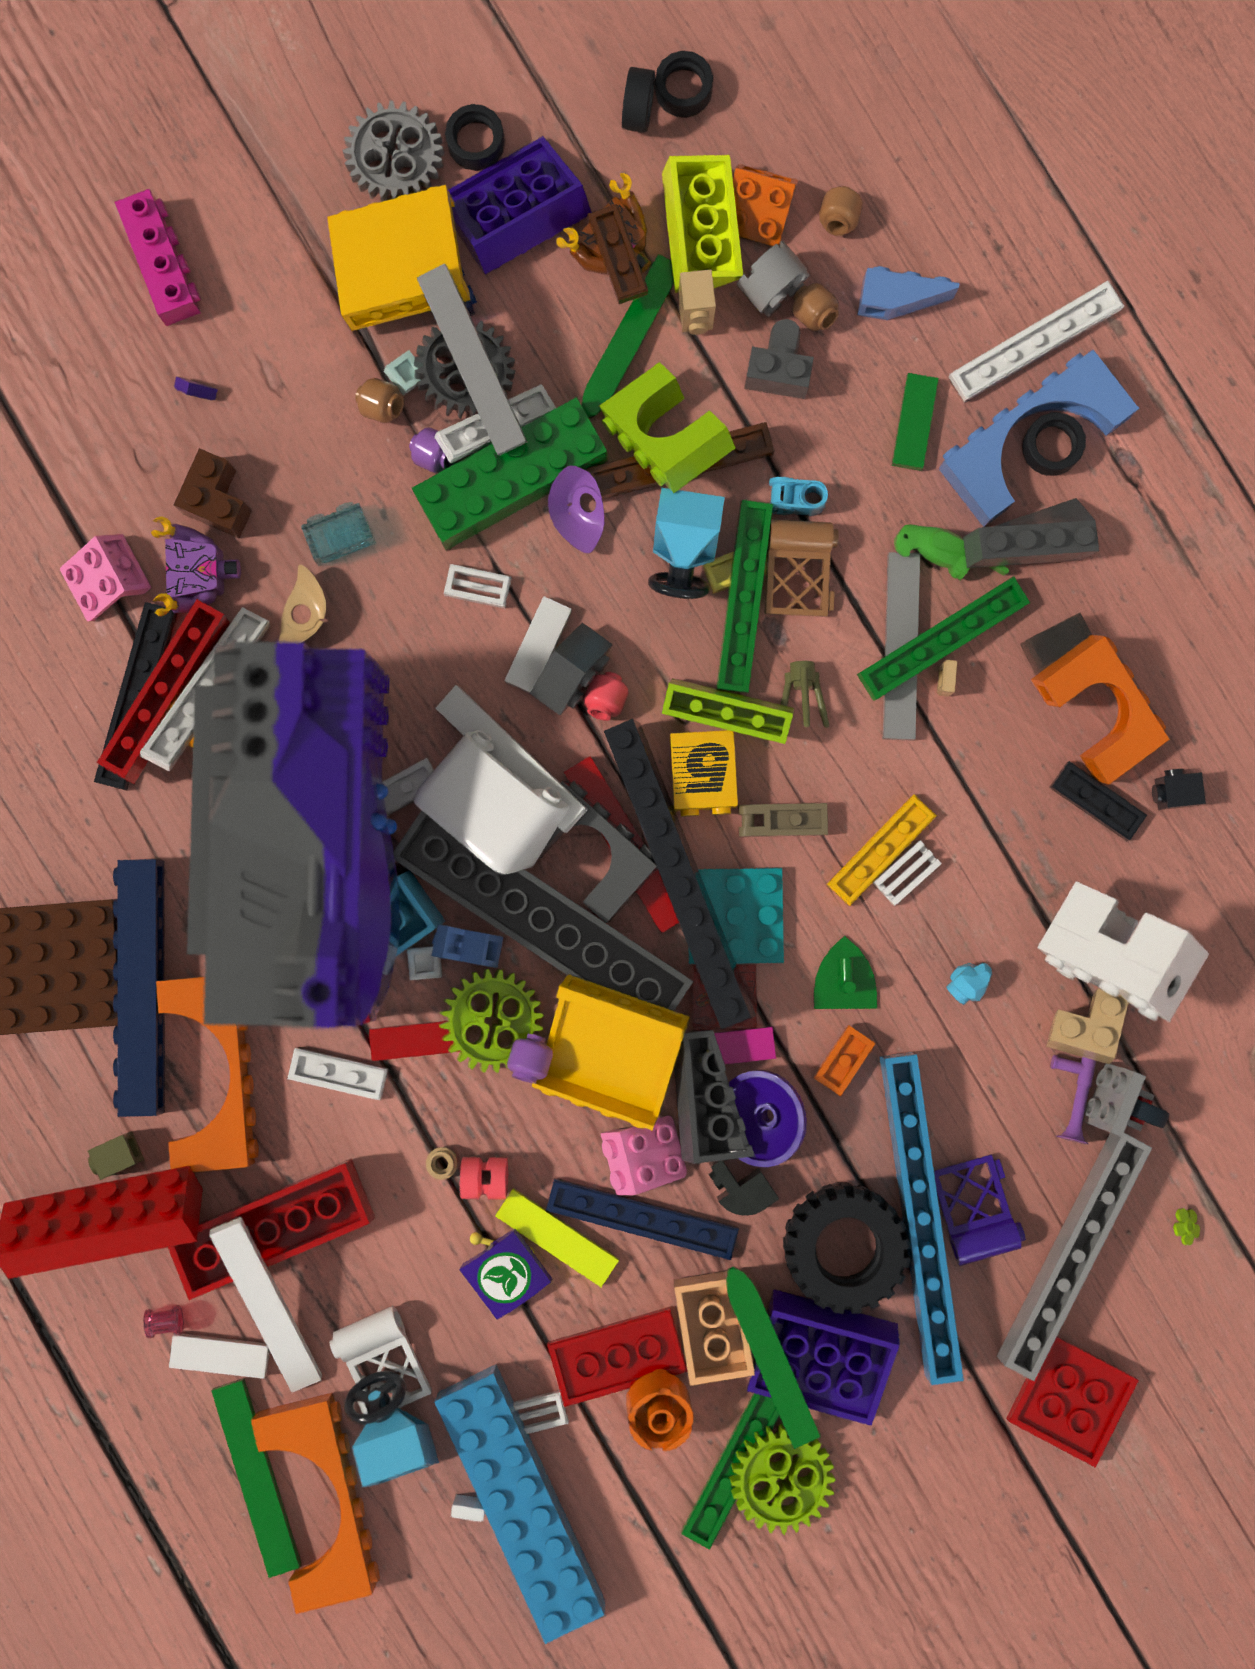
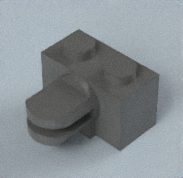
M789 319L777 321L770 333L768 349L752 347L744 389L805 399L809 388L814 357L797 354L801 336L798 324Z

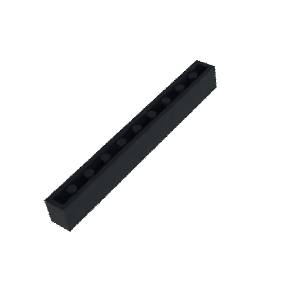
M632 718L605 730V736L720 1028L724 1029L755 1017L756 1013L641 724Z

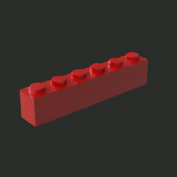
M196 599L98 759L97 763L126 781L135 784L148 763V760L141 757L140 751L169 712L171 704L178 699L231 624L225 614Z

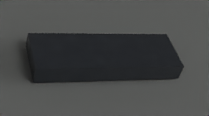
M1070 761L1066 762L1049 787L1125 841L1131 840L1147 817V814Z

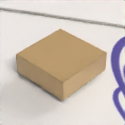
M946 660L939 666L938 696L949 697L955 692L957 661Z

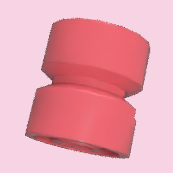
M462 1157L460 1169L461 1199H479L482 1195H486L488 1200L507 1199L508 1158L490 1157L487 1162H483L481 1157ZM484 1172H491V1184L484 1185Z

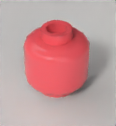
M605 672V674L596 675L588 685L583 698L587 712L592 717L602 721H609L611 718L618 717L629 694L628 687L622 682L621 676L616 673Z

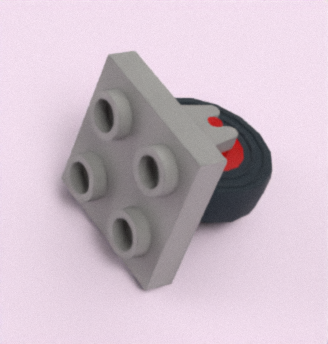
M1105 1064L1097 1076V1087L1093 1097L1086 1104L1083 1122L1122 1137L1126 1126L1141 1131L1146 1122L1156 1127L1164 1128L1168 1121L1169 1113L1152 1105L1155 1095L1141 1089L1146 1076L1112 1064Z

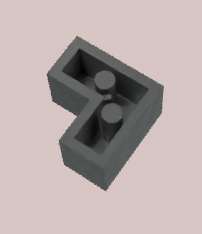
M582 622L553 651L530 694L560 716L568 707L574 709L584 696L580 691L582 687L587 688L597 672L600 674L608 664L610 658L607 656V653L613 644Z

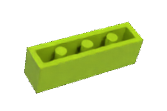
M674 678L668 684L662 714L782 744H786L794 712L792 707Z

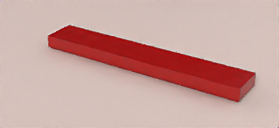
M591 756L564 771L570 784L576 781L588 792L585 798L593 805L596 802L603 805L611 813L608 818L615 825L618 826L620 823L625 825L635 835L632 840L640 847L644 845ZM601 833L602 837L604 838L605 842L607 843L608 847L610 848L607 839H606V838L604 837V835ZM657 869L637 891V894L658 929L663 933L678 924L679 921Z

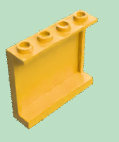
M446 185L430 187L427 190L409 195H400L397 198L380 203L374 202L354 210H344L327 217L341 316L352 331L431 311L417 277L444 263L448 266L463 301H470L469 289L463 279L452 207H455V202Z
M568 974L558 989L557 998H559V1002L547 1041V1046L553 1051L549 1071L546 1078L537 1079V1083H532V1087L539 1089L546 1095L567 1099L576 1106H586L600 1111L606 1117H616L625 1120L634 1127L653 1130L662 1109L690 1017Z

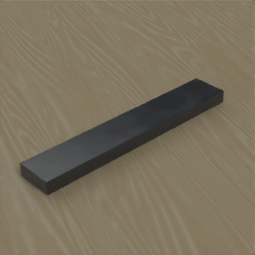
M148 602L144 604L103 751L169 645L177 613H174L172 610L164 616H158L155 613L158 608L166 609V607ZM98 765L94 782L127 791L128 781Z

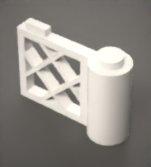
M395 1306L388 1307L333 1332V1340H330L332 1353L336 1359L341 1358L343 1362H346L355 1384L366 1377L361 1375L357 1365L370 1361L379 1365L377 1372H380L384 1366L400 1372L402 1378L406 1374L418 1379L421 1388L413 1392L406 1391L405 1397L398 1408L431 1394L432 1389L409 1342L403 1321ZM402 1345L407 1355L403 1366L386 1360L389 1350ZM383 1354L382 1358H379L377 1356ZM409 1362L413 1369L407 1368ZM383 1382L374 1383V1384L370 1385V1386H371L370 1390L374 1389L375 1387H376V1388H379V1387L382 1386L384 1383H383ZM396 1388L390 1392L392 1393L391 1400L396 1393ZM358 1402L362 1413L368 1414L364 1402Z

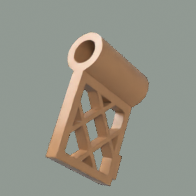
M771 519L767 547L764 614L827 617L828 611L834 610L835 592L829 591L830 556L832 548H836L838 545L839 533L838 529L833 528L832 522ZM775 558H786L795 568L783 580L774 571ZM794 559L804 560L798 565V563ZM809 560H822V574L813 581L802 567ZM797 571L809 584L798 596L786 584ZM775 578L779 584L773 588ZM820 580L821 589L816 585ZM782 586L792 597L793 601L785 608H772L773 594ZM812 588L820 596V610L808 609L800 600ZM797 603L801 609H793L791 607Z

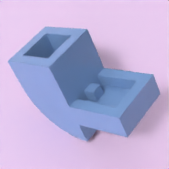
M438 924L433 938L432 956L498 968L503 937Z

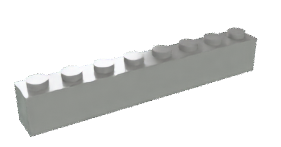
M1112 1133L1109 1134L997 1354L999 1360L1006 1367L1033 1381L1035 1380L1152 1147L1126 1133L1122 1137Z

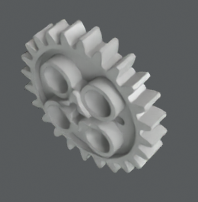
M390 101L388 109L385 110L380 102L377 103L378 112L375 113L367 107L366 113L368 117L366 119L358 115L356 116L359 126L349 125L348 128L353 137H344L348 148L343 149L345 159H347L345 162L347 171H352L350 177L353 183L358 182L361 192L368 189L371 199L380 193V198L383 202L387 200L388 196H392L394 199L400 195L420 192L421 186L428 189L431 187L429 178H439L438 171L435 168H443V162L440 158L444 156L443 146L440 145L443 142L441 134L437 133L436 123H429L430 120L427 113L419 117L417 106H414L409 112L406 102H402L400 108L395 109L393 101ZM400 127L401 129L396 139V131ZM380 132H389L386 137H376ZM411 138L419 139L415 144L406 143ZM375 160L382 161L377 167L369 166ZM392 167L391 176L387 178L386 176L388 175L389 170ZM404 167L412 168L409 173H399V170Z

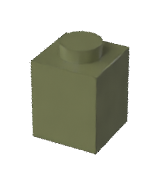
M132 1131L88 1150L90 1156L88 1158L89 1167L95 1175L98 1174L100 1180L144 1161Z

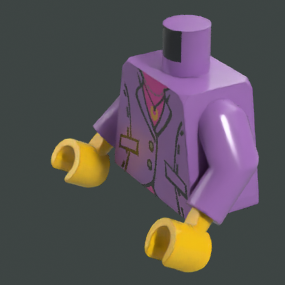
M160 516L153 519L154 522H159L163 525L164 531L152 530L151 534L156 538H161L165 535L170 537V539H165L166 593L158 594L153 599V602L161 601L166 606V609L158 608L155 611L158 616H164L170 610L174 613H189L196 599L210 605L215 601L216 596L224 594V579L241 577L239 560H223V551L215 545L213 539L193 528L178 524L171 525V522L166 517Z

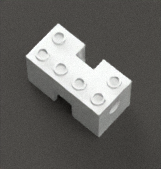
M1076 881L1037 947L1047 956L1045 961L1056 967L1058 973L1071 980L1077 977L1086 983L1099 987L1114 997H1117L1118 994L1121 995L1128 1003L1137 1007L1139 1013L1151 1020L1156 1021L1160 1017L1170 1022L1209 953L1188 931L1146 912L1138 924L1136 919L1126 916L1123 911L1117 908L1119 903L1117 899Z

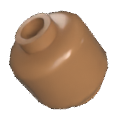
M846 186L835 187L827 191L819 213V221L827 232L835 236H842L855 230L862 211L860 195Z
M813 283L808 286H802L795 293L793 314L811 331L826 330L832 326L838 317L839 302L822 284Z
M370 378L356 391L355 400L358 410L366 418L381 423H389L393 419L398 418L403 410L404 398L398 386L393 383Z

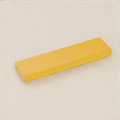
M913 794L826 885L850 906L937 815Z

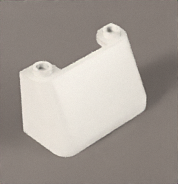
M479 730L470 731L460 739L417 790L413 801L423 812L491 869L502 874H510L531 868L538 860L558 827V823L570 806L561 799V794L552 788L545 787V789L533 790L491 755L494 746L489 735Z

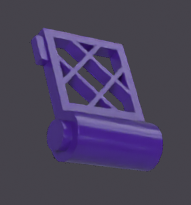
M991 1154L934 1171L938 1201L949 1233L952 1251L959 1266L1022 1248L1021 1242L1026 1240L1021 1223H1015L1012 1219L1000 1179L1006 1178L1000 1159L993 1160ZM984 1163L987 1164L990 1173L985 1187L969 1179L973 1168ZM968 1168L965 1175L957 1172ZM952 1173L962 1179L954 1196L943 1190L939 1176ZM966 1182L982 1190L974 1207L959 1199ZM992 1183L996 1193L989 1190ZM987 1193L998 1199L1002 1213L989 1216L978 1210ZM945 1196L952 1199L949 1206L947 1204ZM958 1202L972 1210L966 1223L954 1226L950 1213L955 1203ZM976 1213L984 1217L973 1221Z

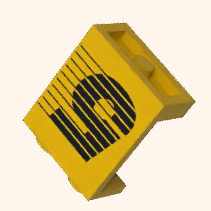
M734 731L670 733L673 807L675 812L680 811L681 817L699 816V810H712V815L731 814V809L738 806Z

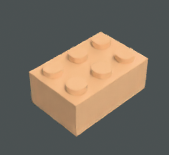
M728 1271L674 1280L690 1386L755 1375L751 1349L727 1293L726 1277Z

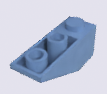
M881 266L867 268L862 283L857 315L890 320L953 300L960 283L952 282L947 277H935L934 279L921 277L919 273L910 271L903 274L891 272L890 269Z

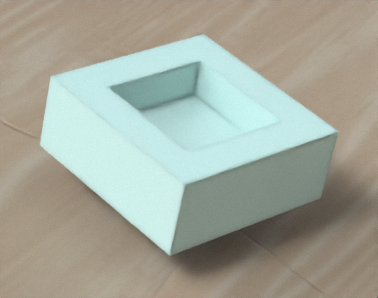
M409 350L385 366L383 371L393 384L398 386L403 396L417 387L421 379H415L414 377L415 370L418 368L414 366L415 357Z

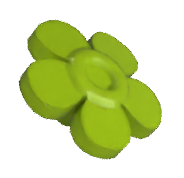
M1179 1208L1176 1211V1219L1179 1222L1174 1223V1233L1176 1236H1181L1183 1245H1192L1194 1238H1198L1200 1235V1227L1198 1224H1195L1197 1222V1214L1193 1209Z

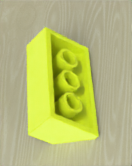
M730 155L669 156L662 171L675 293H679V279L682 272L712 269L714 288L739 280L743 276V266Z

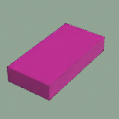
M772 1026L714 1033L724 1064L776 1059Z

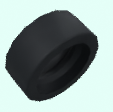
M691 51L674 52L664 58L656 70L655 94L663 110L674 117L687 118L697 115L706 108L711 99L713 74L708 62L702 56ZM679 70L691 71L700 77L702 89L695 97L688 99L676 98L667 91L666 79L668 76Z
M638 67L629 68L622 109L623 130L647 132L653 103L655 70Z
M470 104L462 106L453 112L447 121L445 130L447 145L451 157L458 165L468 170L479 171L498 162L504 151L505 137L501 120L493 110L484 105ZM482 123L490 127L493 132V142L485 150L476 153L463 150L458 145L457 136L459 131L467 124Z
M1051 412L1040 416L1027 430L1022 443V453L1026 463L1034 471L1045 476H1057L1068 472L1081 459L1086 448V435L1082 425L1074 417L1061 412ZM1056 427L1063 430L1069 436L1072 449L1069 456L1064 460L1052 462L1045 459L1038 452L1036 439L1038 434L1045 428Z

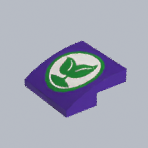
M516 1229L493 1241L488 1249L464 1262L459 1269L497 1320L529 1300L553 1280Z

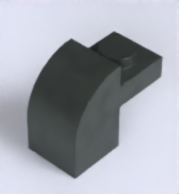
M723 1160L710 1162L713 1170L709 1173L710 1178L719 1190L723 1187L726 1189V1191L717 1196L718 1202L729 1212L741 1216L754 1215L779 1200L759 1168L737 1182Z

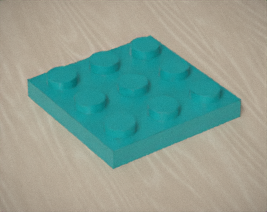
M782 868L698 869L735 963H784ZM688 947L689 964H695Z

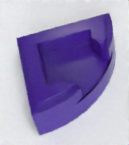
M176 376L174 384L177 390L187 395L211 401L215 400L218 390Z

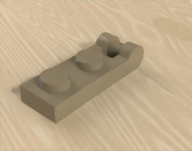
M827 803L738 805V815H742V827H739V837L828 835ZM754 815H763L764 826H754Z

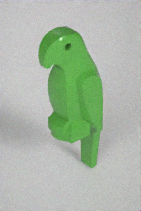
M909 524L904 525L894 539L895 550L900 555L908 557L910 551L917 549L931 563L948 568L949 574L954 579L961 580L970 569L966 565L963 538L950 530ZM1006 566L989 567L1002 576L1009 572Z

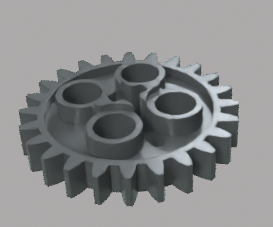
M480 321L476 326V330L504 391H511L513 382L510 380L514 379L515 370L511 369L514 366L515 359L507 357L510 355L511 347H501L504 340L503 335L494 338L495 328L491 327L485 332L482 330L483 321ZM433 326L431 328L432 338L424 335L422 339L424 346H417L416 354L419 357H415L414 366L418 369L415 370L414 377L415 379H421L418 389L419 391L428 390L425 395L426 401L436 399L434 409L437 410L443 405L446 406L447 416L454 409L457 410L459 419H462L464 411H468L471 417L476 414L477 409L441 331ZM444 356L449 358L451 362L449 364H442L438 362L437 358ZM460 384L465 390L457 392L452 390L450 385Z

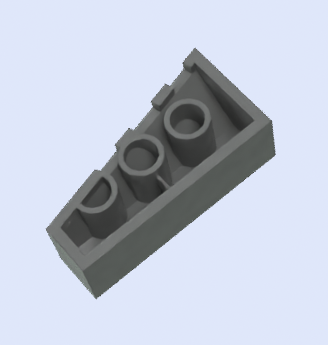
M713 1030L685 1031L674 1066L681 1156L683 1161L693 1164L755 1156L752 1146L748 1143L745 1134L746 1128L742 1117L739 1116L734 1101L736 1099L733 1088L729 1085L725 1073L726 1067Z

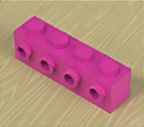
M150 189L116 201V208L160 319L166 326L200 314L197 302L201 301V297L194 282L189 283L186 274L190 273V269L184 255H178L175 248L180 243L173 227H167L164 218L169 215L161 198L156 199Z

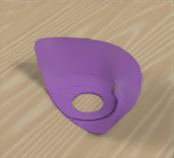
M573 465L567 466L558 474L550 489L548 496L550 518L558 532L572 546L581 552L591 553L601 538L604 528L602 496L596 480L588 471ZM584 493L592 495L595 499L596 508L593 512L585 511L580 504V498Z

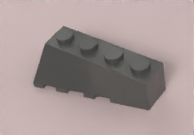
M1077 498L993 527L977 528L963 537L967 568L1078 561L1099 552L1096 521Z

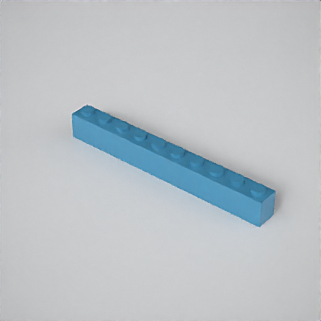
M912 1052L880 1056L902 1219L911 1246L907 1250V1254L910 1256L909 1268L924 1374L931 1385L964 1381L917 1054Z

